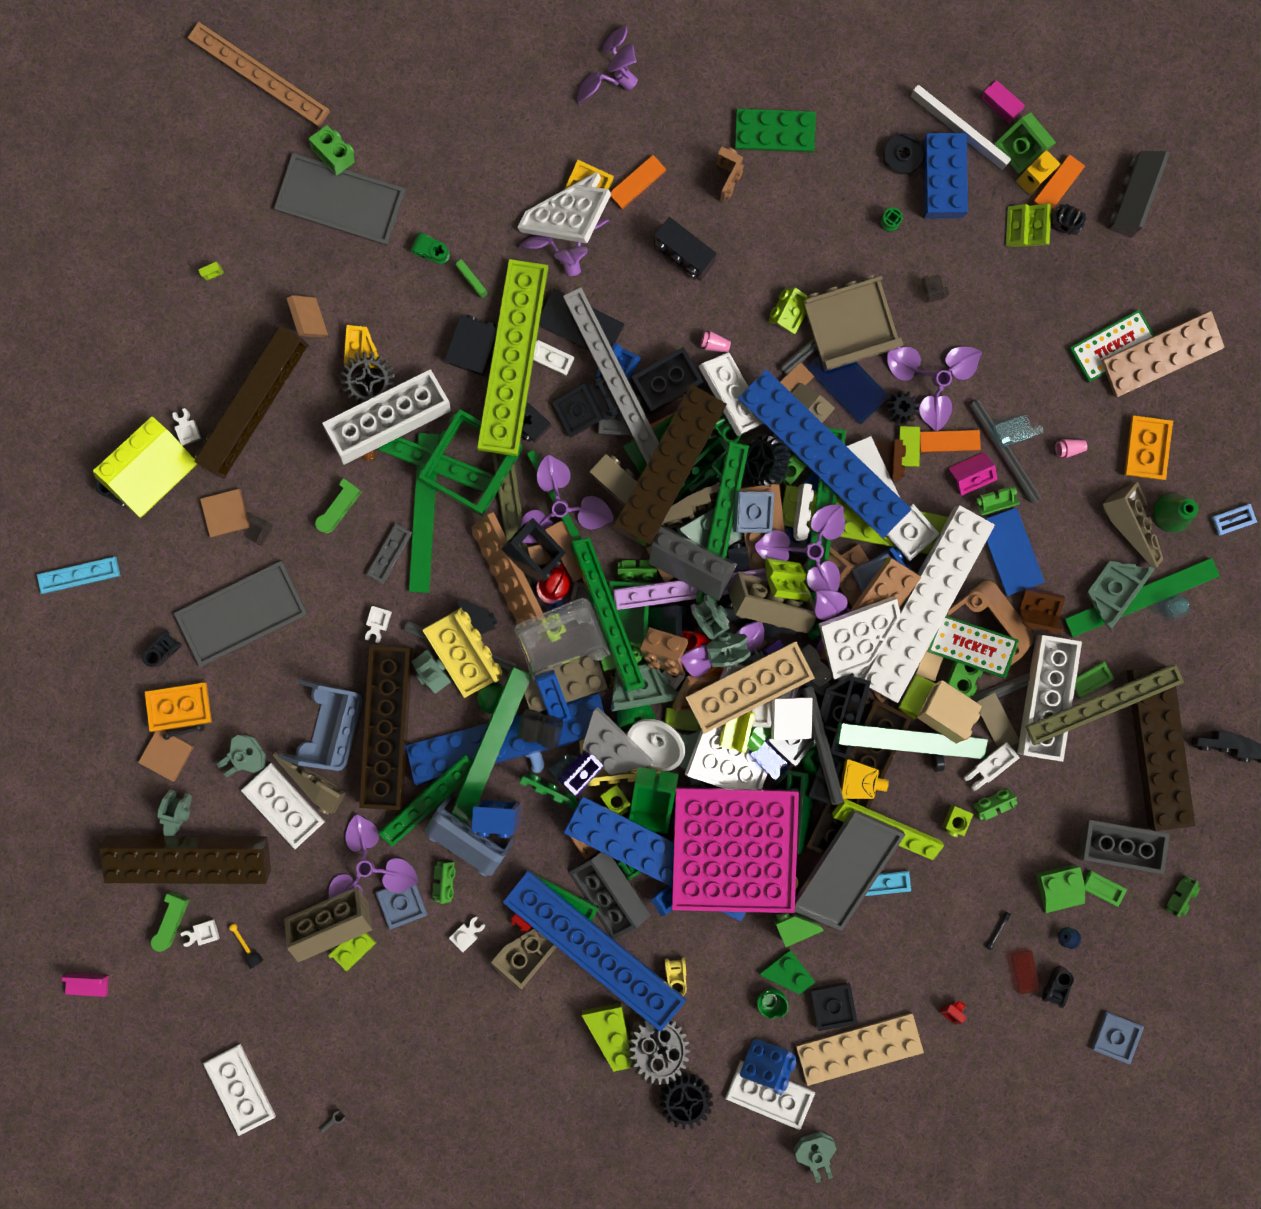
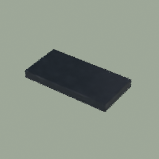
M553 289L541 313L539 326L590 351L563 298L566 294ZM592 308L612 348L625 324Z

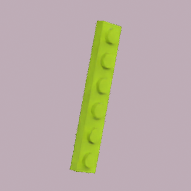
M844 799L843 803L838 804L832 812L835 819L845 822L852 809H855L903 830L905 836L898 846L931 860H934L944 847L943 841L847 799Z

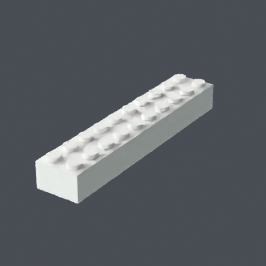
M960 505L954 506L939 533L940 535L934 542L918 572V575L922 578L899 608L901 615L899 621L864 679L871 681L870 689L896 703L899 702L995 526L993 523Z

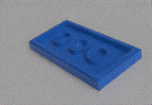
M1014 508L985 519L995 525L986 544L1005 595L1009 596L1024 590L1025 587L1031 588L1044 583L1045 581L1018 509Z

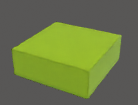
M217 262L199 269L200 275L207 281L224 273L221 265Z

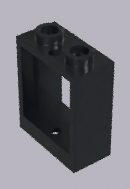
M534 518L524 523L501 548L534 584L540 580L543 582L547 580L552 574L550 572L552 568H557L563 562L561 558L566 553ZM529 534L552 557L543 569L519 546Z

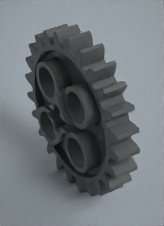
M647 1020L641 1021L642 1026H635L637 1032L630 1033L634 1039L627 1041L632 1045L631 1048L626 1049V1051L632 1054L627 1057L628 1060H633L630 1068L636 1067L637 1069L634 1074H642L640 1080L647 1079L648 1084L655 1083V1085H661V1083L669 1084V1080L675 1081V1076L682 1075L679 1069H686L683 1062L689 1061L685 1057L686 1053H690V1050L685 1049L689 1042L683 1041L686 1034H680L682 1027L675 1028L676 1022L673 1021L668 1023L661 1031L664 1034V1039L661 1041V1032ZM644 1042L648 1044L647 1051L644 1050ZM670 1050H671L672 1053H673V1058H672V1060L669 1058V1051H670ZM654 1060H655L656 1063H657V1068H656V1070L653 1068V1061H654Z

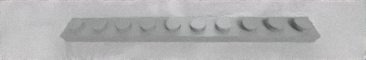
M582 288L564 295L563 298L646 464H648L659 442Z

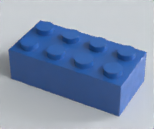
M927 133L923 139L924 219L964 218L968 213L967 133Z
M480 800L473 806L471 832H476L477 836H489V834L495 833L497 837L510 838L519 827L521 803Z

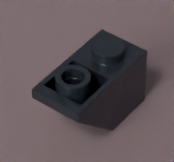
M742 544L730 545L726 558L737 563L734 572L749 570L748 546L742 547Z

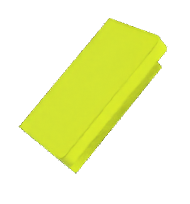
M747 712L724 724L718 746L746 753L754 713Z

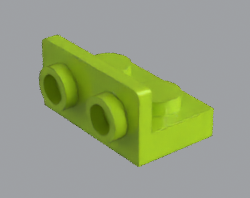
M786 287L780 293L779 301L776 307L772 309L768 322L778 325L790 334H796L806 314L803 302L807 299V295L796 287Z
M365 933L330 948L332 952L328 957L330 959L333 957L347 972L377 942L368 933Z

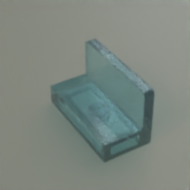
M1027 415L1011 419L993 427L1001 449L1044 432L1042 425L1032 428Z

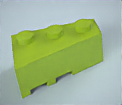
M622 1003L582 1010V1017L613 1072L629 1069L633 1060L627 1059L632 1054L626 1051L627 1048L631 1047L627 1042L629 1037Z

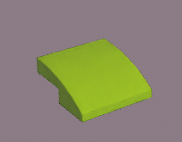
M1046 203L1032 206L1027 204L1009 206L1007 211L1006 246L1049 245L1051 205Z
M766 558L767 580L774 597L802 601L810 599L811 593L804 583L807 574L801 563Z
M915 675L899 709L913 719H916L932 686L936 683Z

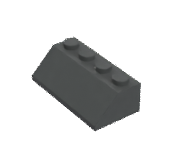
M1140 151L1131 158L1128 166L1131 168L1129 175L1126 174L1122 182V186H1124L1123 192L1118 194L1115 204L1118 206L1116 211L1111 213L1108 221L1111 223L1109 230L1131 238L1143 228L1170 152Z
M660 527L651 545L649 564L717 600H720L737 566V563L668 527Z
M1088 820L1079 841L1077 859L1164 874L1170 834Z
M600 851L569 872L587 901L599 906L596 914L613 939L636 929L651 916L613 857Z

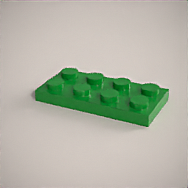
M737 109L735 150L814 153L816 112Z

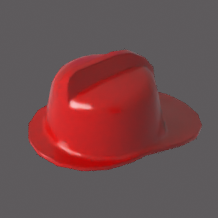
M563 563L555 569L552 568L550 571L552 574L544 582L540 580L537 583V594L546 603L552 604L561 601L569 590L572 579Z

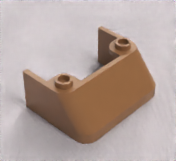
M992 581L981 582L953 603L946 616L952 614L963 604H966L973 612H980L987 607L1006 634L1019 640L1011 665L1018 661L1034 643L1032 631L1023 625L1019 614ZM987 673L989 677H997L995 675Z

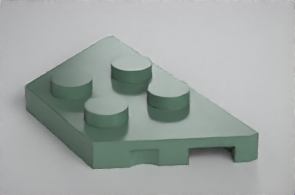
M715 507L677 528V532L707 547ZM733 526L729 545L743 538V533L733 532Z
M1110 561L1091 586L1087 596L1109 630L1113 629L1154 572V567L1144 568L1137 567L1136 564H1121L1120 562Z
M647 664L638 666L645 686L641 689L625 693L616 671L611 710L617 711L676 700L679 691L677 692L670 685L671 681L660 670H654Z

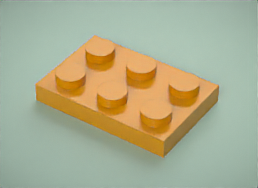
M1141 416L1131 417L1124 476L1166 480L1173 421Z
M206 682L145 692L150 732L212 723Z

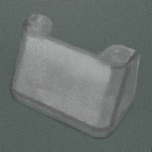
M588 599L572 601L519 623L514 629L531 677L536 685L535 676L549 672L551 669L585 655L597 661L611 655L594 608Z

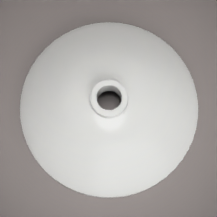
M643 719L633 724L627 736L653 760L650 766H646L657 771H669L678 767L685 756V746L682 738L671 726L662 721Z

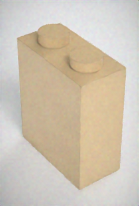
M941 680L932 686L917 718L957 744L968 740L971 736V728L980 717L979 711L982 706Z

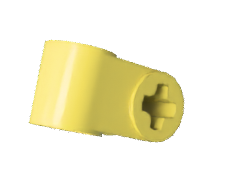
M685 957L681 960L672 961L665 959L668 984L672 986L675 983H680L683 989L679 993L684 996L687 989Z

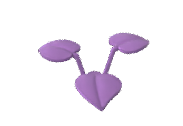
M625 24L612 32L603 45L604 52L608 53L612 50L615 56L607 69L609 72L616 71L614 74L616 79L604 74L600 75L598 71L589 75L579 88L577 96L579 105L581 101L596 92L602 79L611 81L616 86L621 84L627 91L637 84L638 78L626 67L637 62L634 46L629 43L616 52V47L623 43L627 35V26Z
M599 218L594 229L609 222V219ZM533 235L519 245V248L537 249L547 244L551 245L556 252L554 258L560 260V264L564 265L566 276H575L581 273L579 260L588 252L586 247H581V242H577V247L559 251L552 237Z
M901 347L887 353V363L892 374L900 380H911L914 372L932 377V382L938 389L935 392V397L927 396L921 401L919 414L925 423L933 430L938 431L947 423L952 412V403L949 397L939 396V393L943 390V387L951 383L952 375L959 380L970 378L978 367L982 352L972 347L954 348L945 357V363L950 368L947 371L942 370L935 373L917 369L921 363L919 353L911 347Z
M547 455L539 465L537 481L542 490L550 491L554 489L556 500L552 505V513L545 516L540 510H531L524 515L521 526L534 518L545 530L554 525L549 520L550 517H564L568 512L579 510V523L584 528L597 529L612 522L613 515L609 506L596 496L583 498L581 507H568V503L560 499L558 488H563L569 483V468L562 461ZM530 534L523 540L524 543H537Z
M825 506L813 515L811 528L819 532L817 542L809 543L805 549L789 547V537L784 532L778 530L765 534L755 544L757 553L764 560L769 558L787 561L789 558L788 551L804 552L808 558L816 560L817 566L811 568L807 573L806 579L810 589L814 592L819 589L838 591L840 584L839 570L831 561H825L820 565V558L824 553L823 547L820 544L822 535L826 539L832 540L838 538L843 533L845 528L843 506Z
M825 589L816 590L814 611L819 619L830 620L845 614V611L849 613L851 610L847 607V598L842 593ZM822 639L817 646L816 659L819 664H827L828 662L819 656L824 648Z
M757 621L744 625L736 632V634H745L748 641L746 643L750 654L755 652V648L757 650L760 648L764 639L763 624ZM706 645L689 650L681 658L685 669L692 676H702L711 668Z
M355 815L347 827L346 843L351 851L357 852L363 849L362 861L356 867L358 874L355 880L347 874L336 876L329 887V899L357 886L363 893L362 887L356 883L361 877L370 876L373 872L385 873L382 879L383 885L388 891L393 893L403 892L416 885L418 877L414 868L403 859L395 858L389 860L386 870L376 869L372 861L366 860V848H372L378 842V829L371 821L360 815Z

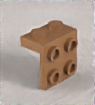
M721 147L717 158V165L731 172L721 192L720 201L723 203L726 198L730 199L735 186L734 181L738 182L745 166L742 164L743 157L730 147Z
M649 627L640 648L648 666L654 670H666L667 673L673 676L678 674L684 675L685 670L681 658L688 640Z

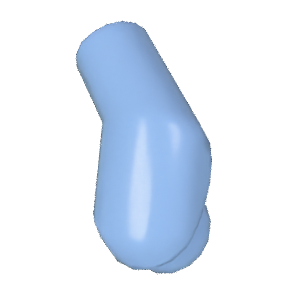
M537 752L526 755L531 760V770L534 773H540L544 768L542 754Z

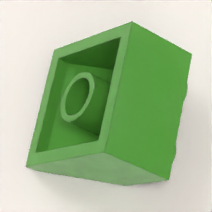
M1029 113L1015 123L994 145L1011 158L1009 163L1020 174L1056 142L1033 114Z
M1072 864L1035 874L1045 913L1085 904V884L1079 866Z
M797 912L776 913V917L773 918L785 947L823 931L818 921Z

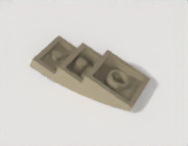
M719 484L700 490L671 506L660 527H668L676 532L680 526L710 510L716 504Z

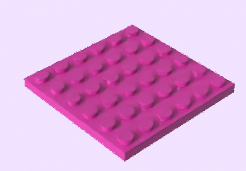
M676 787L672 910L795 913L799 791Z

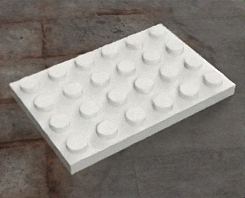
M738 663L726 666L720 679L746 666ZM799 687L777 698H795ZM723 725L706 734L701 729L685 775L724 789H762L776 749L767 740H765L763 746L758 751L751 752L747 748L746 753L718 746Z

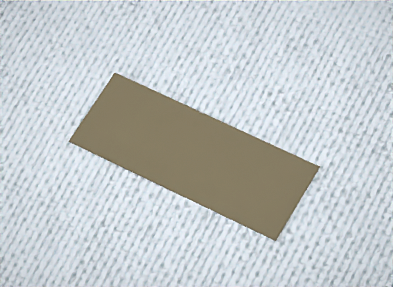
M995 692L976 702L982 706L979 712L997 747H1000L1005 742H1008L1010 746L1019 742V738Z

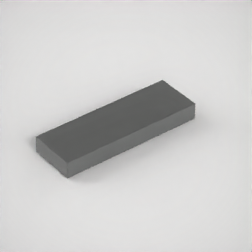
M395 523L366 575L384 585L413 532Z

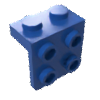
M754 1039L743 1063L740 1076L743 1079L768 1087L775 1094L782 1096L789 1085L790 1073L796 1067V1057L789 1050Z

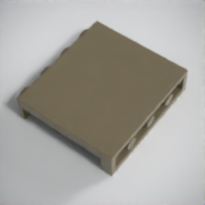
M875 275L864 278V282L861 283L852 281L845 284V288L841 289L833 287L827 289L826 293L819 295L818 292L808 295L807 299L803 302L824 371L903 346L902 338L897 336L881 284L882 276L876 278Z

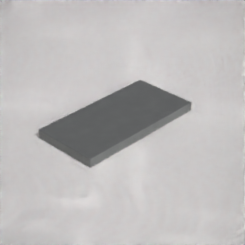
M292 153L274 209L281 213L388 246L406 189L346 169L336 176L323 162Z
M283 561L174 613L199 667H203L309 615Z
M852 809L795 897V912L842 931L904 838V831Z

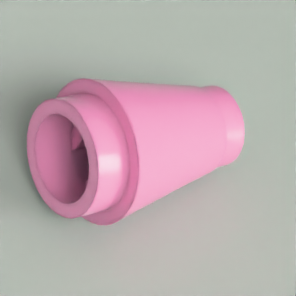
M704 331L700 347L708 351L728 352L731 341L711 331Z
M1061 439L1059 442H1056L1055 451L1059 458L1066 459L1087 451V442L1085 440Z

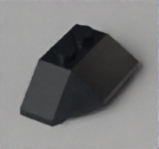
M851 675L826 689L820 714L831 754L849 759L853 746L836 743L839 723L860 725L869 693L870 680Z

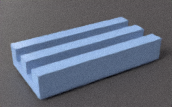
M1251 504L1211 517L1218 536L1257 523ZM1246 509L1248 510L1246 514L1219 522L1220 518ZM1250 516V521L1222 530L1221 526Z

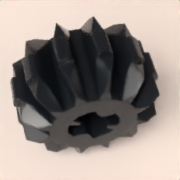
M1059 204L1051 215V225L1056 227V230L1062 231V233L1077 235L1085 225L1086 214L1081 212V209L1075 208V206Z
M902 391L898 392V396L892 394V400L886 402L890 406L886 409V412L893 413L889 416V419L891 420L896 417L895 424H899L902 419L903 425H906L908 420L911 422L915 420L913 415L919 414V411L914 408H918L920 403H914L917 399L916 396L909 398V391L906 392L905 396ZM901 404H903V406H907V409L904 412L903 409H899V406Z

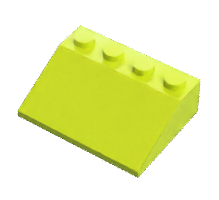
M151 417L96 467L93 473L102 485L141 518L181 481L197 463L194 462L195 459L154 417Z

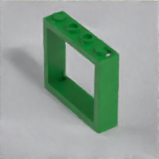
M460 409L457 414L455 413L450 418V426L447 431H442L438 439L440 443L437 448L433 447L428 455L430 459L427 464L421 466L418 473L419 480L483 517L522 452L523 445L520 444L518 456H506L477 505L473 504L429 478L463 422L480 432L482 421Z

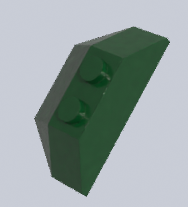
M720 436L707 440L672 505L700 490L710 487L713 480L717 477L721 478L727 445Z
M787 770L771 786V790L799 791L797 854H800L811 832L814 800L808 797L812 784L807 773Z

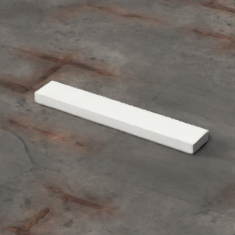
M917 85L913 90L911 98L955 133H967V142L1001 170L1007 166L1011 160L1009 156L920 85Z

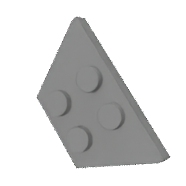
M598 706L595 708L582 748L592 754L611 776L638 769V767L650 766L653 760Z

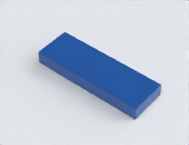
M552 670L535 676L552 725L572 719L555 671Z

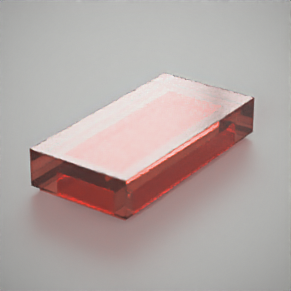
M1026 950L1012 953L1011 957L1019 994L1040 991L1032 951Z

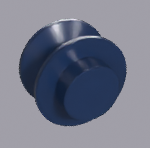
M1065 927L1059 932L1058 941L1063 947L1075 949L1081 943V935L1077 930Z

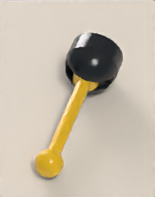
M231 924L229 930L234 932L247 952L246 964L249 969H252L264 961L259 953L250 951L239 934L237 925Z

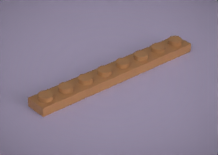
M200 22L197 23L188 36L189 41L318 128L330 113L328 108Z

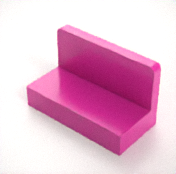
M998 81L989 86L980 97L1009 124L1025 107L1018 98Z
M984 452L949 467V472L955 478L957 489L961 496L998 480L995 465Z
M68 973L61 977V981L66 982L65 994L106 997L108 994L109 975Z

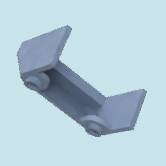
M298 679L299 684L312 687V700L315 703L321 704L312 742L301 743L296 750L295 756L279 754L278 758L300 766L340 771L346 766L362 706V696L359 693L342 688Z
M449 796L436 810L425 829L427 838L433 842H438L475 867L481 875L492 876L516 840L512 838L504 850L486 837L477 836L476 832H471L472 828L445 810L452 799Z

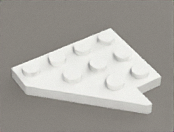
M594 173L525 211L517 228L522 233L588 243L611 193L609 189L597 188L601 177L599 173Z
M895 596L819 623L833 679L850 673L852 676L864 679L901 617L898 601Z

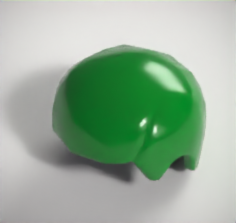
M493 682L480 689L477 696L479 708L485 713H493L504 686L501 683Z
M816 744L801 759L803 768L810 775H817L821 764Z
M765 989L756 999L757 1009L760 1014L771 1020L776 1017L783 1018L789 1010L788 1000L779 989Z

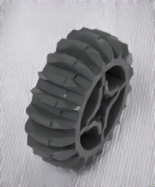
M363 351V358H360L359 354L356 353V361L351 357L348 358L351 366L348 364L343 365L348 370V372L341 371V375L347 377L341 379V383L348 384L343 387V391L351 390L347 396L350 398L355 395V403L358 402L359 398L362 399L361 403L366 402V400H370L390 390L391 388L388 385H395L394 381L389 380L394 378L395 374H388L393 367H385L388 363L387 359L380 362L381 354L375 359L374 352L372 351L370 357H367L366 351ZM363 363V373L356 375V377H351L354 368ZM369 363L377 365L384 374L372 372ZM366 369L370 377L373 376V379L370 381V388L366 380L363 381L362 379L365 378ZM380 380H385L382 388L373 393V384L380 382ZM352 383L364 385L367 394L358 391Z

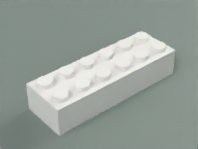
M430 369L322 424L343 465L450 412V402Z
M1046 635L1035 636L1029 674L1030 680L1028 681L1017 754L1063 762L1068 731L1033 745L1025 726L1072 707L1082 645L1081 641Z

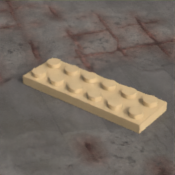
M795 641L687 696L686 699L704 734L815 679Z
M912 1012L796 1045L807 1086L924 1053Z

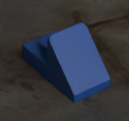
M669 885L653 894L654 897L650 899L661 917L672 910L673 887Z

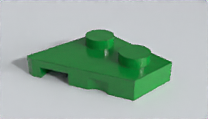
M791 949L760 972L762 977L799 995L815 983Z

